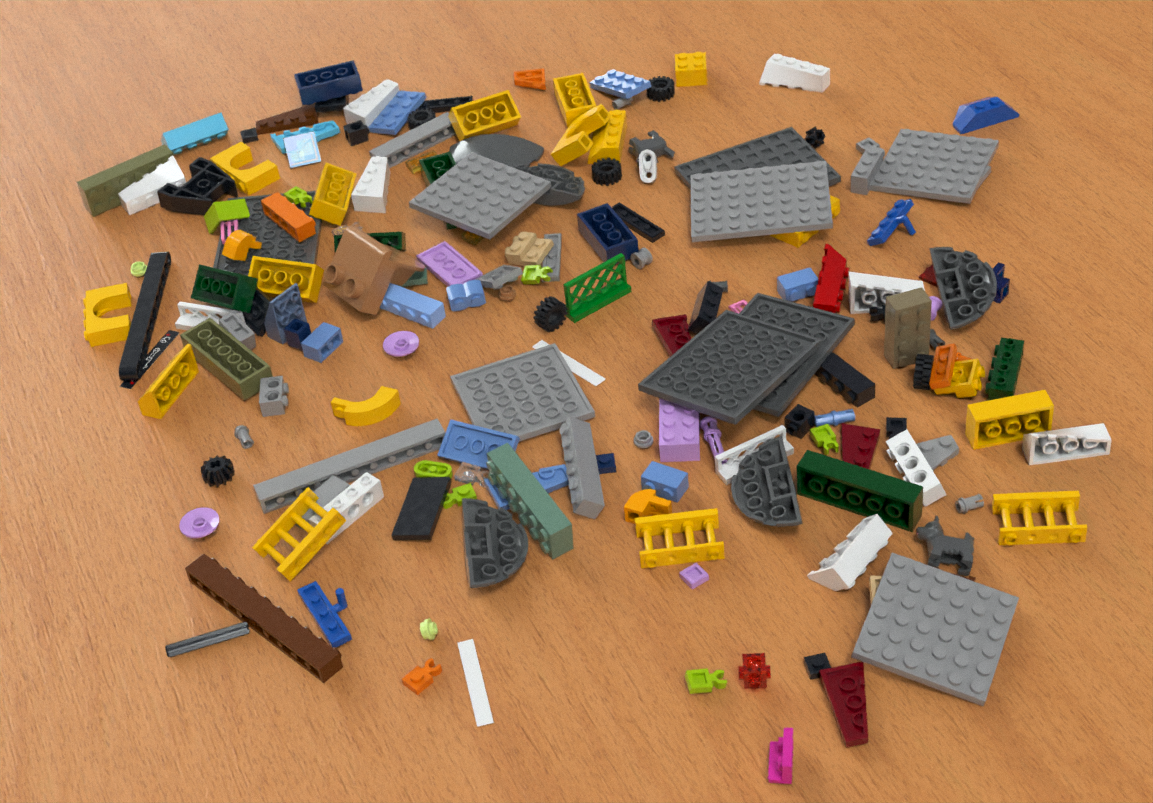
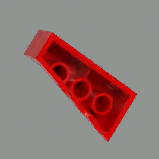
M825 244V256L822 257V268L819 272L813 308L837 314L841 311L840 301L844 299V290H846L847 286L846 278H849L850 267H847V260L831 245Z

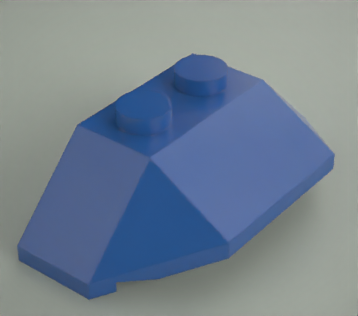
M986 97L960 105L953 121V127L961 135L1017 118L1019 113L999 97Z

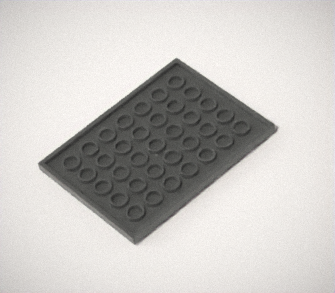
M306 191L313 201L316 191ZM270 195L228 198V200L245 199L250 217L238 219L239 230L256 237V240L262 242L261 249L249 248L245 261L233 260L222 255L224 244H222L220 233L213 268L242 273L248 276L252 256L316 264L322 219L309 215L311 203L306 202V208L301 207L300 203L296 204L297 208L303 210L307 216L312 217L316 223V234L298 242L264 214L261 200ZM225 227V230H226V239H227V238H228V228Z
M757 293L739 314L821 339L822 346L753 409L779 417L820 368V365L855 325L854 318Z
M725 310L638 384V389L649 395L736 425L822 346L821 339Z

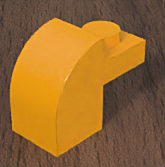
M236 230L226 239L222 255L233 260L245 261L249 248L261 249L262 242L257 241L256 237L247 232Z
M652 489L640 490L634 493L624 506L625 521L635 524V518L672 514L671 501L656 497V490Z

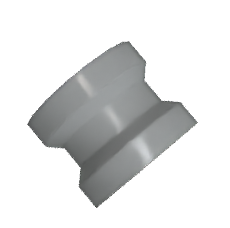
M643 247L638 253L631 254V261L637 269H642L645 264H650L653 261V257L650 251Z

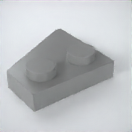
M952 435L917 443L918 448L933 472L939 465L941 467L944 466L949 459H953L959 454V447Z

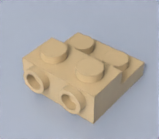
M520 232L518 236H514L512 245L505 249V256L509 265H540L554 246L552 239L537 238L536 233Z

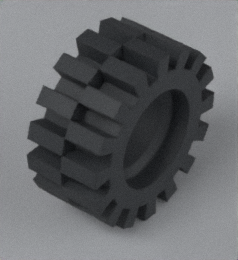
M666 76L649 79L651 87L646 89L647 97L650 100L653 99L654 102L656 100L658 102L663 100L665 102L666 99L670 100L674 97L675 87L673 79H670V77L666 78Z
M421 108V110L416 109V112L412 111V114L409 113L408 115L409 129L412 130L436 118L435 112L432 109L429 110V108L425 110L424 108Z
M602 158V161L597 160L591 166L592 178L596 184L600 183L601 186L604 184L609 186L610 183L614 185V182L618 183L622 179L621 163L614 158L612 160L610 158H607V160Z
M546 297L544 301L541 300L539 302L540 306L537 305L536 308L538 310L534 311L536 316H533V319L545 331L554 332L555 329H559V325H563L562 321L566 320L564 316L567 315L568 312L566 310L568 309L563 302L555 297Z
M917 354L913 381L914 389L930 390L929 382L934 361L933 355Z

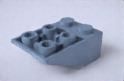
M297 283L269 302L264 322L267 336L282 345L287 342L284 328L294 318L307 322Z

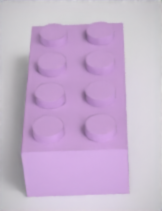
M659 398L660 462L700 461V412Z

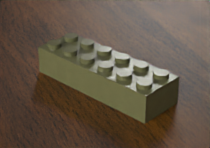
M164 144L78 181L77 185L86 210L92 217H95L120 206L121 202L118 193L132 183L139 182L145 174H150L156 170V167L161 163L164 164L169 161L168 158L173 155V152Z
M211 318L180 334L184 347L187 344H191L195 360L244 401L260 392L261 378L273 377L270 365Z

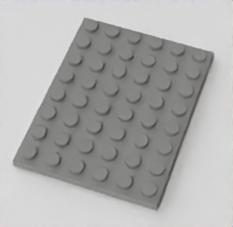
M826 161L691 175L692 242L833 229Z

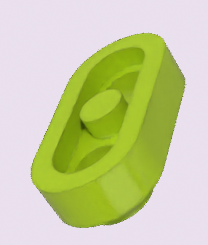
M423 460L414 466L417 478L453 477L452 467L447 463Z

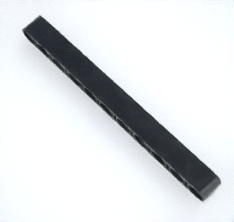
M170 252L150 254L119 365V378L121 381L141 379L171 267Z

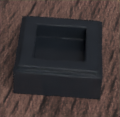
M256 128L240 131L244 144L259 140Z

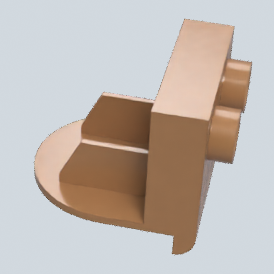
M351 225L345 229L332 262L325 268L322 285L360 312L377 315L389 284L393 283L403 286L415 271H424L425 265L400 250L378 242L356 226Z

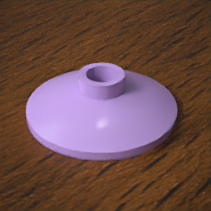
M410 331L392 333L383 342L384 351L391 356L398 357L411 354L419 346L418 336Z
M211 508L191 510L180 520V531L189 538L205 537L218 527L219 515Z

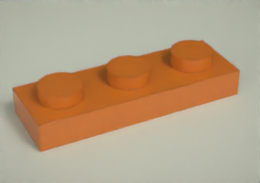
M955 343L936 347L929 382L932 390L951 386L957 353Z

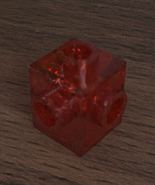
M765 653L742 654L743 666H738L739 680H744V689L767 688V679H771L770 665H766Z

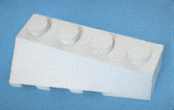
M774 54L766 62L759 85L765 86L766 83L772 84V87L786 85L789 89L802 87V90L823 92L830 85V68L782 56L781 54Z
M173 155L168 158L169 161L158 165L156 170L150 174H145L139 182L132 183L118 193L121 205L129 215L160 203L157 191L165 184L170 183L181 187L186 183L185 177Z
M1102 423L1023 434L1022 450L1028 465H1037L1109 455L1112 440L1105 424Z
M878 514L864 518L846 536L848 539L833 549L836 553L828 558H824L819 563L821 568L817 571H811L807 577L834 591L850 589L856 583L854 580L866 571L867 564L878 556L877 552L888 544V539L893 533Z

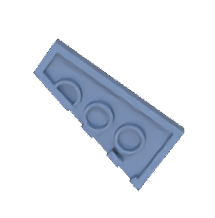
M565 464L541 468L539 472L532 473L547 493L569 485ZM484 479V484L497 507H502L505 510L510 509L508 501L501 498L496 485L493 486L489 479Z

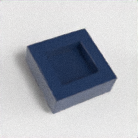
M614 453L596 455L599 474L616 472Z

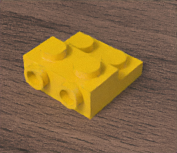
M979 359L957 361L954 364L951 386L934 389L936 395L955 392L957 398L976 396L977 391L982 389L980 379L985 377V368L981 366Z

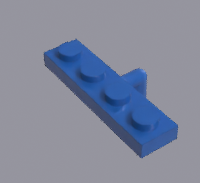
M901 199L894 203V207L887 212V216L872 231V235L867 240L869 246L885 243L898 224L901 223L904 224L909 235L916 233L909 218L906 216L914 205L911 199Z
M316 581L297 589L299 597L332 648L352 640L350 632L337 614L348 606L342 588L336 589L335 593L338 603L333 606Z

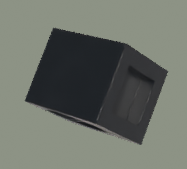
M361 120L343 126L346 140L351 147L369 141L368 134L370 132L368 126L364 125Z
M797 404L784 417L786 432L800 439L815 426L814 411L800 404Z

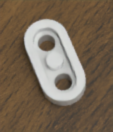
M648 149L643 150L639 155L640 178L645 183H653L657 179V157L653 151ZM651 156V160L647 162L646 157ZM651 172L652 176L647 178V173Z

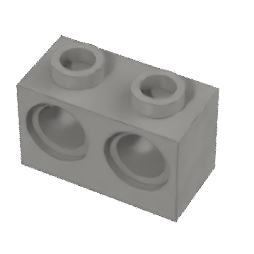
M234 311L219 319V325L247 348L252 350L256 347L255 333Z
M283 376L261 378L259 406L263 417L285 414V407L288 406L286 394H289L288 383L284 382Z

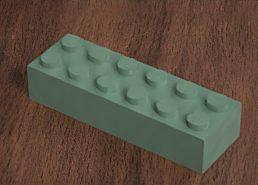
M509 443L488 452V462H486L489 470L488 479L493 486L496 485L501 498L508 501L511 511L518 514L521 524L528 527L531 537L534 540H538L543 553H548L553 560L574 549L572 523Z

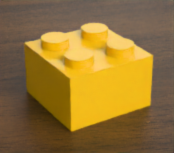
M706 52L675 54L676 87L707 85Z

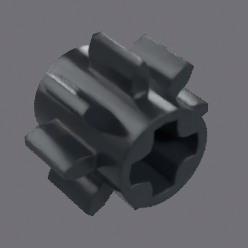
M813 127L806 131L807 135L804 140L810 146H813L814 149L824 144L823 140L826 136L822 129L817 130V127Z

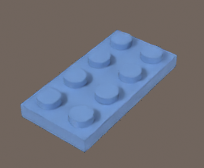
M609 70L607 74L597 76L595 80L589 82L592 89L624 99H628L651 87L649 80L616 70Z
M399 91L368 127L371 133L396 135L408 121L409 113L412 114V111H416L427 98L425 93Z
M450 419L437 456L488 470L486 462H488L487 453L506 443H509L513 450L516 451L520 438L516 435Z

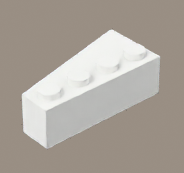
M387 79L345 106L343 110L346 124L361 120L364 125L369 127L400 91L398 83Z
M371 157L351 194L355 211L386 213L390 181L387 157Z
M849 272L848 300L850 313H869L870 307L882 308V305L886 304L887 296L921 287L924 289L923 281Z

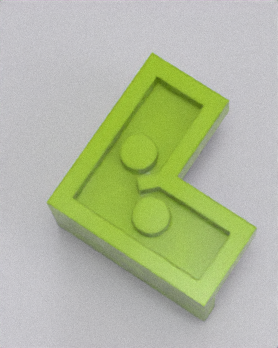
M245 199L214 202L204 215L209 234H213L222 221L250 217Z

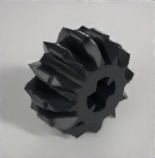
M217 455L215 458L209 457V461H203V466H201L203 481L208 483L210 487L214 485L219 487L221 484L226 485V482L232 481V477L235 475L233 463L225 455L222 457Z

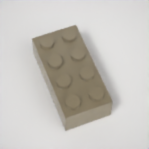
M922 287L886 297L884 356L893 369L915 364L917 354L929 355L932 301Z

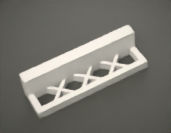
M179 302L177 304L181 316L175 322L176 329L189 330L208 318L213 319L219 324V319L221 318L215 314L224 317L233 311L245 323L242 311ZM185 309H188V310L191 311L193 314H191V313H186ZM199 311H203V312L206 313L208 316H204V315H203L202 313H200Z
M781 425L716 455L715 470L718 477L726 485L732 483L733 475H737L740 469L739 463L747 454L753 455L757 452L759 448H755L759 443H765L774 439L777 435L779 437L782 436L787 457L794 454V447L786 440V428ZM746 450L742 456L738 457L742 451ZM729 458L725 464H722L723 460Z

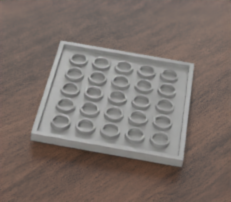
M901 129L870 184V191L970 204L987 166L990 165L999 147V140Z
M471 152L409 202V207L479 236L491 239L551 188V182Z
M555 343L450 376L451 382L472 425L516 435L520 438L519 442L560 429L569 416L582 421L595 417L594 409Z
M892 552L853 650L852 658L984 706L1019 597Z

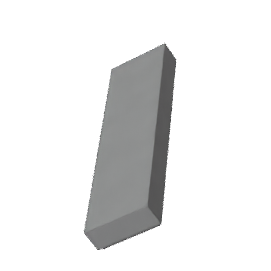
M544 234V239H552L554 246L543 260L542 268L548 266L553 270V273L546 274L551 278L547 282L560 281L562 234Z

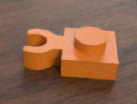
M430 658L425 662V667L416 666L402 678L403 685L416 695H419L434 682L432 676L441 674L442 667L438 664L432 668L435 664L434 660Z

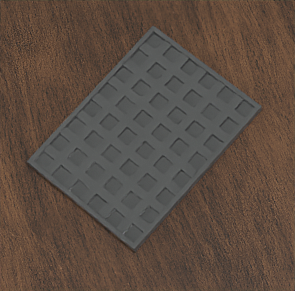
M789 127L674 166V170L691 190V175L697 173L724 172L825 160L793 127ZM826 162L829 186L841 182V176Z

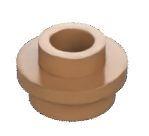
M504 285L500 288L498 296L501 300L510 301L515 298L516 291L511 285Z

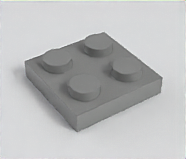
M504 264L476 278V280H480L483 287L496 290L502 288L506 282L517 280L518 276L522 275L523 272L521 267Z

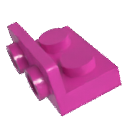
M784 727L783 737H779V741L770 742L769 783L792 784L793 728Z

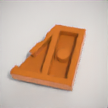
M544 68L515 71V85L546 90Z

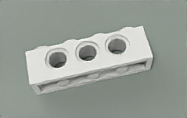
M907 429L886 441L890 448L886 451L891 460L896 459L895 466L899 473H905L906 475L902 477L904 481L923 486L924 507L947 495Z
M366 472L323 507L327 512L332 508L336 509L347 520L326 544H329L384 498L379 479ZM316 513L309 519L310 525L315 527L322 518Z

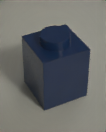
M294 318L284 328L288 346L302 350L301 342L311 334L309 323Z

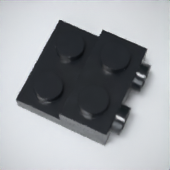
M349 95L315 102V111L322 113L342 111L349 104Z

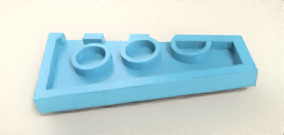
M332 120L314 124L313 128L300 127L299 131L290 132V130L283 131L284 134L276 136V133H273L270 136L274 144L284 154L286 149L283 138L314 131L316 141L319 142L322 139L340 133V128Z

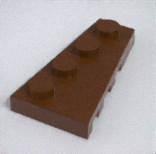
M315 103L256 121L257 135L319 124Z

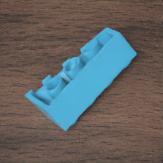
M220 112L162 133L161 143L162 145L165 144L176 155L181 153L183 149H193L202 142L207 144L213 138H223L229 129Z

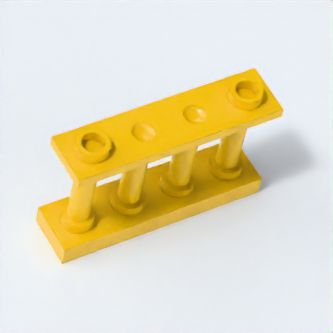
M309 487L299 495L292 505L252 547L262 558L269 554L280 564L277 570L290 582L347 521L336 509L332 508L327 512L317 504L316 501L319 497ZM309 508L322 518L315 527L302 518ZM295 524H298L308 533L301 543L288 533ZM281 539L294 548L287 558L274 548Z
M1079 491L993 494L992 513L993 515L1001 514L1004 528H999L998 545L1086 542L1087 524L1078 525L1075 511H1078ZM1053 512H1066L1069 525L1056 526ZM1023 513L1025 527H1012L1010 514ZM1031 513H1044L1047 526H1034Z
M717 508L635 518L637 538L643 537L645 551H639L641 569L725 559L724 542H716L714 529L719 528ZM706 530L708 543L695 545L693 531ZM685 532L687 546L674 547L673 534ZM664 535L666 548L654 550L652 536Z

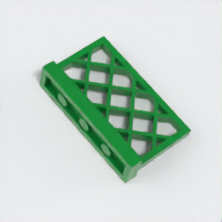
M620 253L563 284L565 302L568 309L566 310L568 313L565 316L576 323L632 292L631 286L627 284L625 255ZM619 262L616 270L613 269L614 265ZM606 269L602 277H598L600 272ZM610 272H614L610 280H606ZM591 277L588 284L584 285L586 279ZM596 279H598V280H599L598 284L596 285L595 288H592V286H593V284L595 283ZM577 285L573 293H570V288ZM582 287H584L585 289L583 293L581 294V296H578L579 291Z

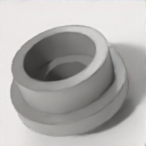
M646 430L639 431L634 437V444L638 448H648L653 444V436Z

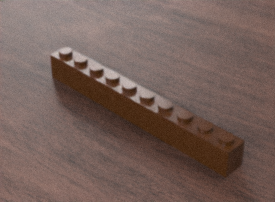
M203 554L185 567L188 579L193 585L239 620L247 622L251 629L321 682L325 683L343 668L342 655L337 648H331L322 637H316L308 627L300 625L295 617H289L280 606L276 607L266 596L262 597L254 587L247 586L240 577H235L227 567L223 568L220 566L215 558H210Z

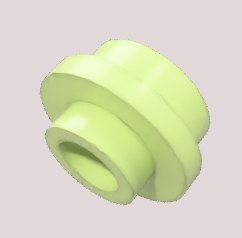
M142 261L133 263L131 265V274L137 277L145 275L147 265Z
M430 618L420 623L422 637L434 640L436 634H438L436 623L432 622Z

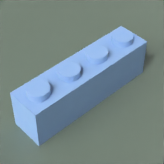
M393 283L389 284L380 305V309L432 329L446 317L443 302Z

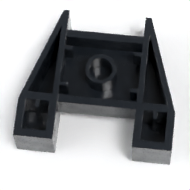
M198 157L189 165L192 178L183 186L178 187L167 183L157 191L162 208L173 212L205 215L211 205L224 193L238 197L235 180L212 161Z

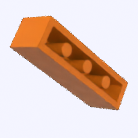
M276 192L261 200L264 214L298 242L316 234L314 219L307 216L294 203L288 201L285 196Z

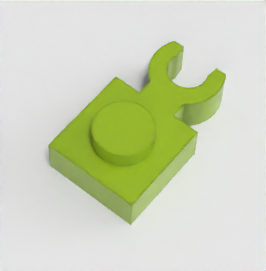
M297 186L284 193L288 201L295 205L300 203L303 208H306V202L311 204L313 202L312 197Z
M527 265L524 267L521 282L523 284H539L540 279L546 282L550 281L551 278L546 274L553 273V270L548 266L542 268L541 265Z
M829 424L810 429L811 438L817 447L823 446L825 455H829L830 448L834 449L836 453L839 452L836 435Z
M471 483L453 488L451 494L447 493L443 508L448 509L456 503L458 507L462 506V498L477 499Z
M708 669L686 670L685 673L690 694L712 692L713 686L717 689H724L727 685V680L718 679L723 678L724 670H716L709 674Z

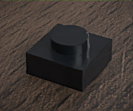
M826 653L804 657V665L810 680L820 678V670L831 668Z

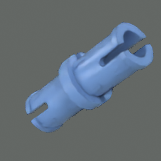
M853 409L838 412L834 410L827 414L815 415V427L825 424L838 426L840 423L855 421Z

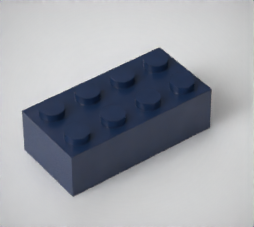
M354 60L294 74L302 105H311L315 102L341 98L345 95L357 94L363 91L360 75Z
M608 203L577 214L579 232L603 262L620 253L625 255V261L630 260L631 254L638 253V239Z

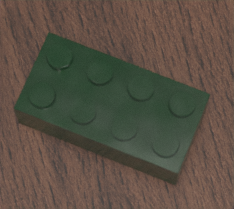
M199 264L191 299L250 313L258 279Z

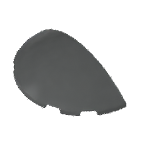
M484 134L466 138L450 146L449 152H451L456 164L472 152L514 168V165L527 164L530 167V163L533 161L538 162L544 153V148L516 136Z
M541 163L532 167H528L527 164L514 165V168L551 182V188L534 202L535 204L564 205L575 202L584 195L583 179L575 177L574 172L569 169Z
M952 247L929 248L940 299L943 303V310L950 329H957L974 322L991 307L996 297L997 280L993 269L987 262L983 263L979 260L975 253L967 250L958 252L954 251Z
M782 436L759 445L757 452L753 455L747 454L739 463L740 469L737 475H733L731 491L738 509L751 520L778 527L803 524L784 442Z
M462 498L464 557L469 587H486L508 579L519 570L527 557L528 537L521 523L517 524L512 519V514L502 507L495 509L489 507L486 501Z

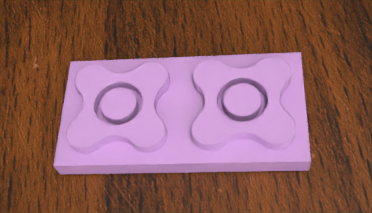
M446 241L416 255L417 260L423 263L447 287L454 284H464L468 281L476 280V278L483 275L478 268Z

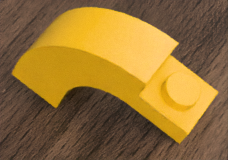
M381 386L373 397L365 401L352 402L335 397L331 401L334 416L344 418L346 425L367 426L383 421L391 416L401 404L398 390Z

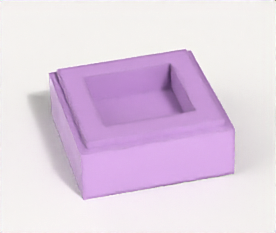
M697 563L679 572V577L691 589L709 580V574Z

